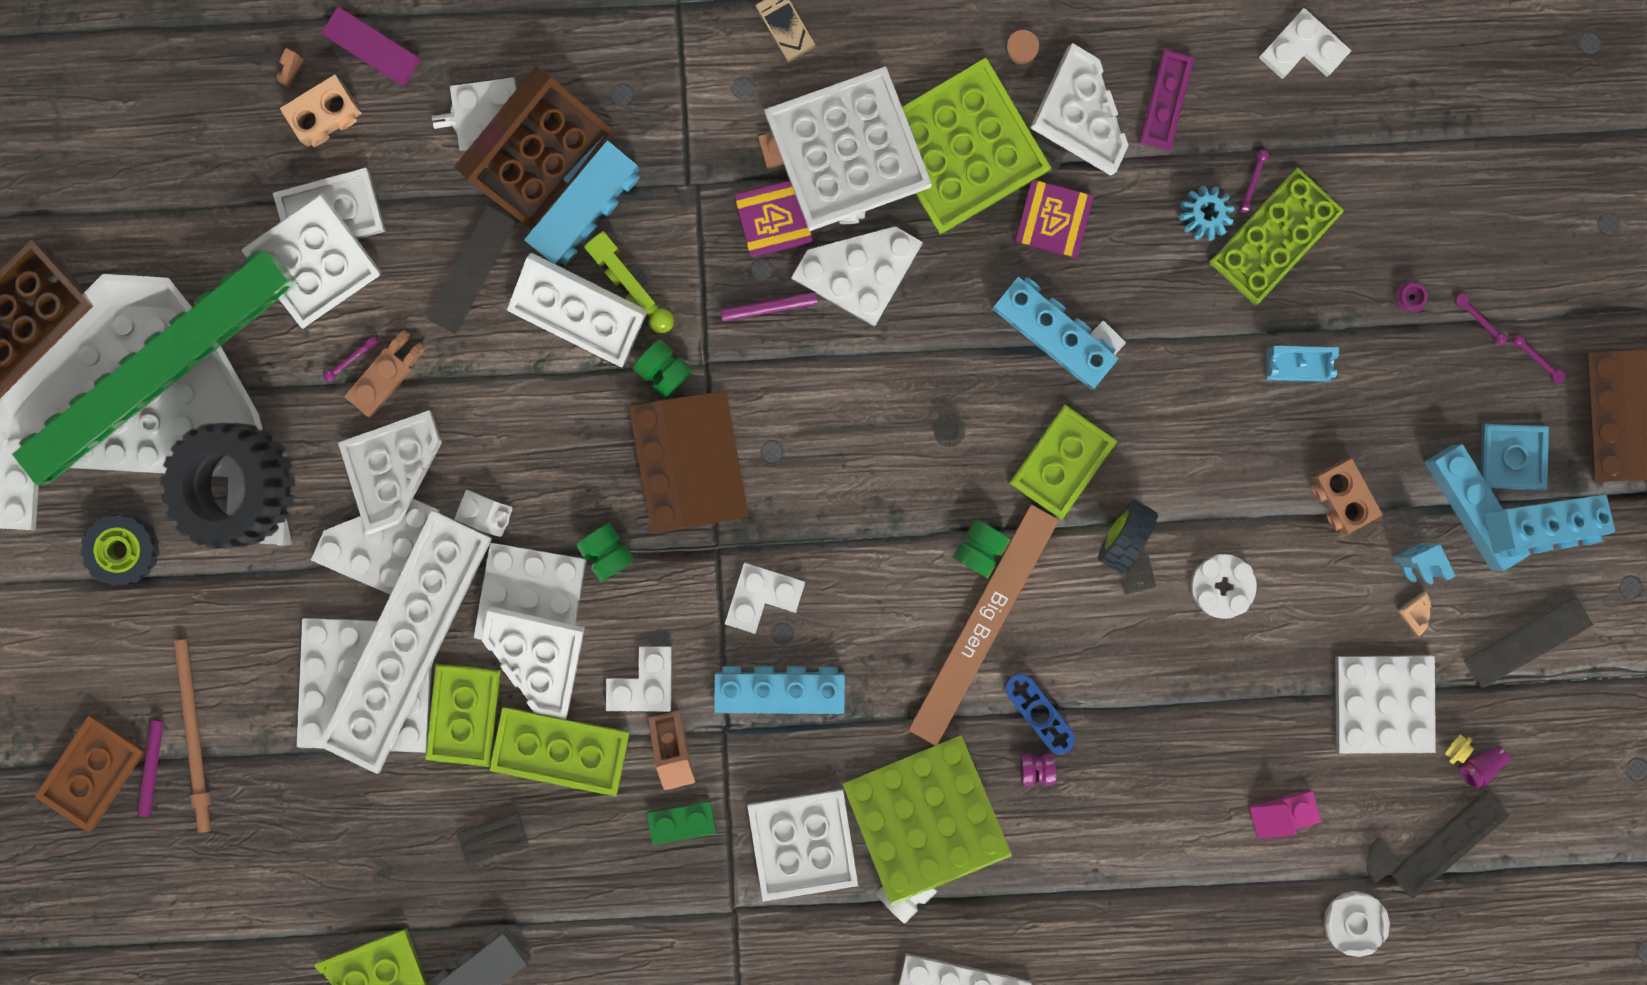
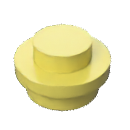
M1459 734L1445 752V755L1450 758V763L1454 764L1457 760L1462 764L1474 750L1470 745L1473 740L1471 737L1465 738Z

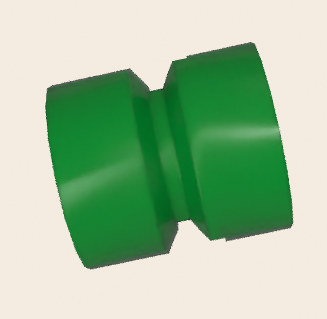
M659 339L641 356L632 369L645 381L652 380V388L667 400L689 378L694 369L681 357L675 359L673 357L674 351L663 340Z
M975 519L966 533L969 541L962 542L952 558L988 579L996 565L994 556L1002 555L1011 540L992 527Z
M611 522L576 544L583 558L593 562L591 570L600 583L635 561L627 546L619 545L620 536Z

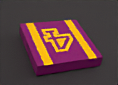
M1036 180L1031 181L1014 243L1077 259L1094 196Z
M790 181L735 194L750 258L813 243L811 233L808 230Z

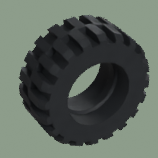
M208 423L200 425L198 429L189 430L183 435L182 438L184 440H177L171 447L173 455L166 456L163 464L166 472L164 475H161L160 485H164V494H161L163 504L168 505L169 510L166 511L168 518L171 522L176 521L178 523L176 529L183 536L190 535L189 539L191 542L197 545H206L207 548L227 549L260 543L264 541L266 536H272L278 531L279 526L276 523L285 522L289 515L286 507L293 504L294 495H291L290 491L291 487L295 486V477H290L289 469L292 468L290 459L284 458L282 455L285 449L279 442H271L273 436L265 430H258L257 426L251 424ZM226 455L230 456L239 465L245 481V493L242 503L231 516L226 514L217 505L211 488L213 471L218 462Z

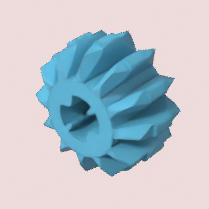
M1201 186L1198 194L1190 191L1187 194L1189 201H1183L1180 204V207L1188 213L1181 214L1179 220H1189L1190 224L1184 228V231L1188 233L1193 228L1196 229L1194 239L1196 240L1201 239L1205 233L1206 239L1212 241L1215 238V232L1223 236L1226 233L1224 225L1230 226L1233 224L1234 220L1225 214L1232 213L1235 208L1231 205H1224L1230 198L1228 194L1223 195L1221 198L1217 197L1219 194L1218 187H1214L1209 194L1206 186ZM1205 207L1210 208L1209 214L1212 215L1208 220L1204 219V213L1200 211Z

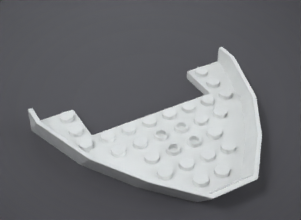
M102 274L85 291L93 307L0 398V528L36 530L39 485L34 484L12 455V453L20 448L19 442L29 434H37L45 428L44 422L52 415L59 412L62 414L70 407L68 403L75 396L83 392L87 394L95 387L93 383L97 378L108 372L113 373L120 367L118 363L123 357L132 352L137 353L144 348V341L156 332L162 333L170 327L169 321L174 316L183 311L187 313L192 309L169 278ZM220 346L70 468L165 473L166 468L163 467L166 456L173 455L171 447L177 440H184L182 438L183 435L191 429H198L200 425L208 423H240L257 426L258 430H263L255 406ZM226 455L218 462L212 476L229 477L226 514L231 516L242 503L245 493V481L239 465L230 456ZM287 519L284 523H276L279 526L278 531L272 536H266L264 541L260 542V544H276L281 546L292 545Z

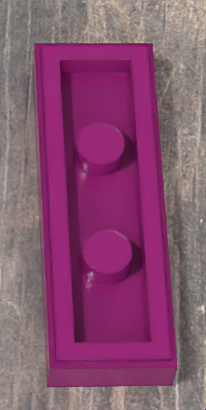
M337 7L321 32L324 37L403 87L406 86L421 62L420 58L340 7Z
M1163 49L1138 144L1168 152L1171 150L1195 57Z

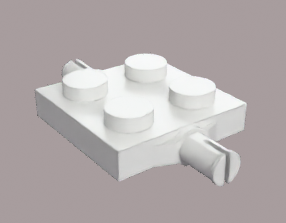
M515 78L450 86L452 98L451 113L432 115L434 129L453 126L457 133L459 150L461 152L467 151L516 91Z

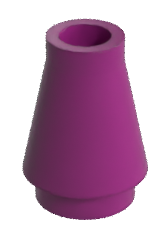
M1498 745L1487 752L1465 760L1464 766L1460 768V773L1470 787L1478 789L1480 786L1486 787L1502 767L1510 761V757L1506 750Z

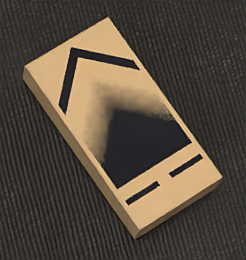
M763 0L755 5L787 63L815 48L814 41L790 0Z

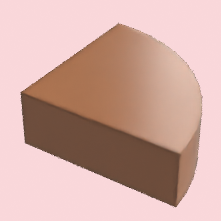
M287 48L284 49L279 61L284 67L281 73L277 74V80L280 84L290 88L304 60L297 53Z

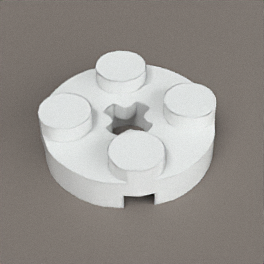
M1217 554L1207 558L1194 570L1190 582L1191 595L1201 610L1210 616L1224 619L1233 618L1245 613L1253 602L1257 589L1256 578L1251 566L1240 558L1228 554ZM1222 577H1226L1228 583L1232 584L1231 590L1226 591V595L1222 596L1220 595V590L1215 589L1216 582H1221Z

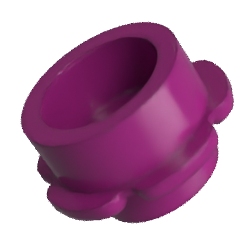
M1409 281L1406 285H1401L1398 288L1396 297L1399 301L1397 304L1403 311L1419 312L1424 308V304L1428 300L1427 290L1419 282ZM1410 294L1414 295L1413 300L1409 299Z

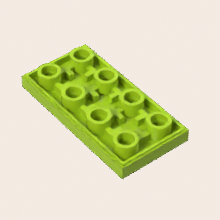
M1297 167L1209 263L1256 306L1338 219L1344 210Z

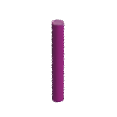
M811 292L721 309L722 320L725 322L817 305L816 293Z
M151 719L137 811V816L150 817L164 726L163 720Z

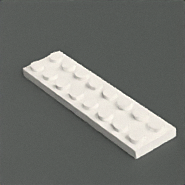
M431 510L318 746L376 774L380 773L492 540L491 537Z

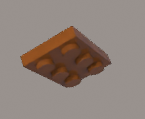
M90 715L35 795V798L89 833L94 830L146 752V749L96 716Z

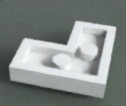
M1303 8L1263 52L1259 59L1283 79L1301 58L1305 56L1328 77L1351 50L1311 13Z
M744 562L725 624L755 634L765 603L796 613L805 581Z
M639 646V678H607L606 711L670 712L672 646Z

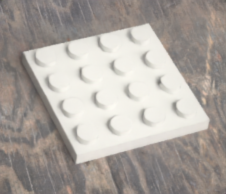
M886 66L764 110L809 231L931 188L930 178Z
M302 618L297 747L322 748L318 745L378 621ZM432 665L390 751L426 753Z

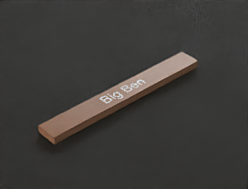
M1033 505L1028 507L908 731L936 746L938 745L1059 522L1057 518Z

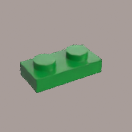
M711 800L647 812L652 845L716 834Z

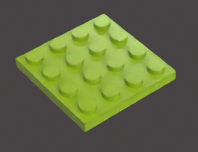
M987 58L902 107L931 181V188L915 194L939 235L1051 170L1049 163Z
M962 735L843 784L891 906L1012 856Z

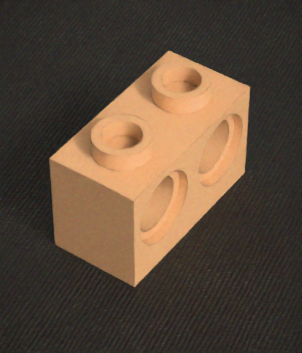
M333 75L280 108L299 141L307 147L310 145L313 147L321 145L329 139L328 134L338 128L343 130L352 126L357 121L356 117L362 114L346 86L336 75ZM337 98H342L344 102L342 109L338 112H331V102ZM309 115H315V125L310 129H303V120Z

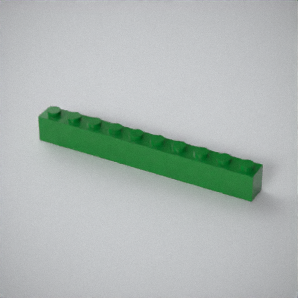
M258 250L252 253L244 261L246 265L238 272L231 271L219 281L221 285L212 293L207 291L200 295L194 301L196 306L187 313L183 311L174 316L169 321L171 326L162 333L156 332L144 341V348L137 353L132 352L123 357L118 363L120 365L118 369L113 373L108 372L97 378L93 383L95 387L87 394L83 392L75 396L68 403L70 407L66 411L49 417L44 422L45 428L37 434L31 433L19 442L20 448L12 453V455L34 484L44 485L52 483L299 284L275 252Z

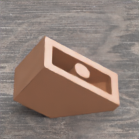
M677 710L648 717L655 767L663 789L668 790L695 783L692 759L680 711Z

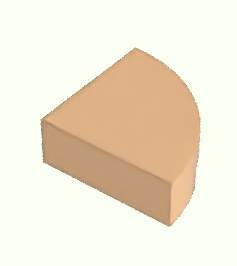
M1425 591L1419 593L1397 610L1416 636L1422 635L1429 625L1431 601Z

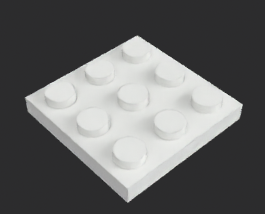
M322 193L241 250L246 257L258 250L275 252L299 284L279 300L302 329L382 273Z
M490 543L474 638L482 640L486 613L489 606L575 625L586 560L584 558Z
M1335 656L1337 753H1436L1435 656Z
M843 789L747 805L762 901L858 886Z

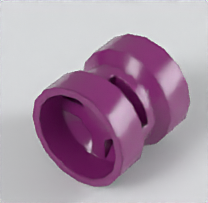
M1043 753L1041 757H1033L1031 754L1020 755L1022 786H1033L1035 783H1043L1045 786L1055 785L1056 766L1053 753Z

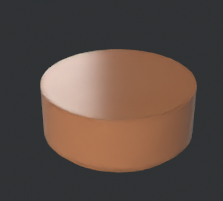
M1028 30L1014 32L1009 37L1006 45L1008 57L1018 64L1031 62L1039 50L1037 37Z

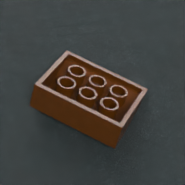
M535 66L454 167L468 181L533 230L607 140L611 142L617 133L538 66ZM600 140L568 183L564 181L563 178Z
M32 239L0 270V398L93 307V304L63 262L53 251Z
M1647 350L1588 353L1594 482L1647 480Z
M726 391L629 406L652 534L749 517Z

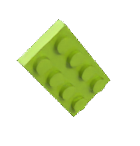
M504 706L502 707L489 771L617 796L630 732L569 719L564 720Z

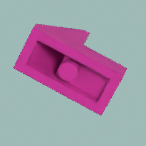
M1311 790L1249 807L1258 839L1296 835L1295 830L1321 823L1315 797Z

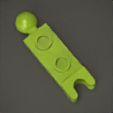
M602 231L584 246L601 268L604 265L609 267L605 273L616 287L621 283L629 291L625 298L648 310L650 328L659 334L669 332L674 324L672 313L664 308L659 309L618 259L617 255L620 251L606 233Z

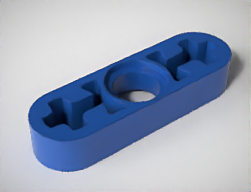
M1022 673L1011 675L1005 683V692L1009 699L1053 753L1065 754L1069 752L1075 743L1072 730L1030 677ZM1016 680L1020 683L1027 681L1028 685L1025 687V690L1031 698L1035 693L1039 696V698L1031 700L1025 709L1021 707V704L1026 702L1023 696L1019 693L1016 695L1012 694V691L1015 689L1013 683ZM1039 704L1045 705L1049 711L1048 718L1041 723L1034 722L1031 718L1032 708ZM1055 718L1058 720V723L1053 725L1060 734L1067 733V736L1064 738L1066 744L1063 747L1059 744L1052 745L1055 738L1048 729L1044 734L1040 731L1050 726Z

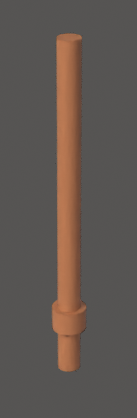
M187 639L175 640L174 646L193 794H190L191 808H195L198 833L211 831L208 805H211L210 792H206L188 641Z

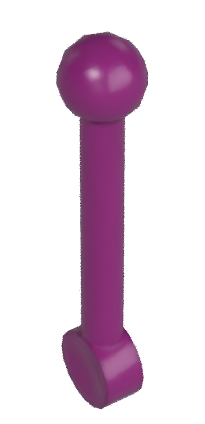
M1262 149L1257 153L1258 161L1245 198L1240 203L1239 212L1246 214L1250 208V200L1264 162L1269 159L1267 150Z
M1466 294L1456 296L1455 304L1458 307H1464L1494 337L1496 344L1504 345L1507 342V336L1504 333H1499L1469 303V297Z
M1517 334L1512 338L1513 345L1524 349L1548 371L1554 383H1562L1565 380V373L1555 370L1525 342L1523 335Z
M376 336L367 340L362 347L334 369L326 370L323 373L324 380L326 382L334 381L336 374L368 349L378 344L379 340Z

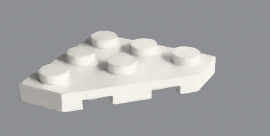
M1072 43L1066 49L1030 128L1107 174L1113 175L1119 168L1128 148V142L1125 133L1121 134L1116 119L1118 112L1111 92L1106 90L1101 75L1104 71L1100 59Z
M891 227L809 249L793 274L792 280L875 327L923 242L897 227Z
M430 410L338 443L365 531L369 535L400 524L442 443L433 413Z
M413 498L400 524L370 535L365 531L361 516L323 531L311 561L391 595L431 510L440 512V510Z
M489 606L482 635L484 645L496 655L501 662L500 667L514 686L520 688L528 699L527 704L534 713L566 720L585 627Z

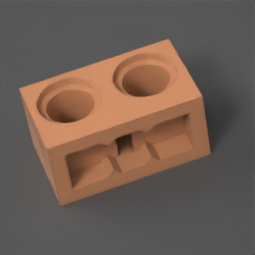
M1352 458L1343 459L1310 477L1314 483L1311 486L1312 492L1320 503H1325L1329 511L1326 515L1327 519L1335 531L1339 530L1341 534H1350L1383 516ZM1334 475L1339 476L1342 480V488L1337 493L1332 491L1329 484L1330 479ZM1350 503H1353L1358 511L1356 518L1352 521L1345 515V509Z

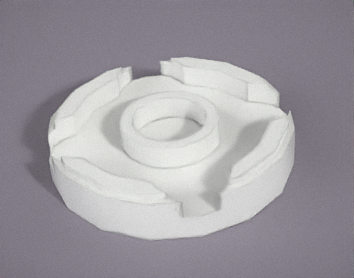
M1351 891L1342 893L1331 901L1325 911L1323 925L1326 937L1335 948L1346 955L1362 957L1374 953L1382 942H1385L1389 934L1390 921L1386 909L1379 900L1365 892Z

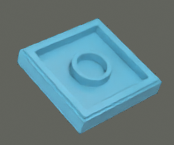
M1482 424L1480 473L1489 488L1547 490L1549 426Z

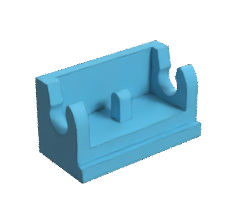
M1272 346L1266 348V380L1331 382V378H1335L1337 375V370L1334 369V359H1337L1339 356V347Z
M1420 543L1393 556L1395 563L1400 564L1406 578L1411 582H1416V576L1412 573V568H1417L1422 579L1428 584H1433L1432 577H1442L1445 580L1456 577L1440 544Z

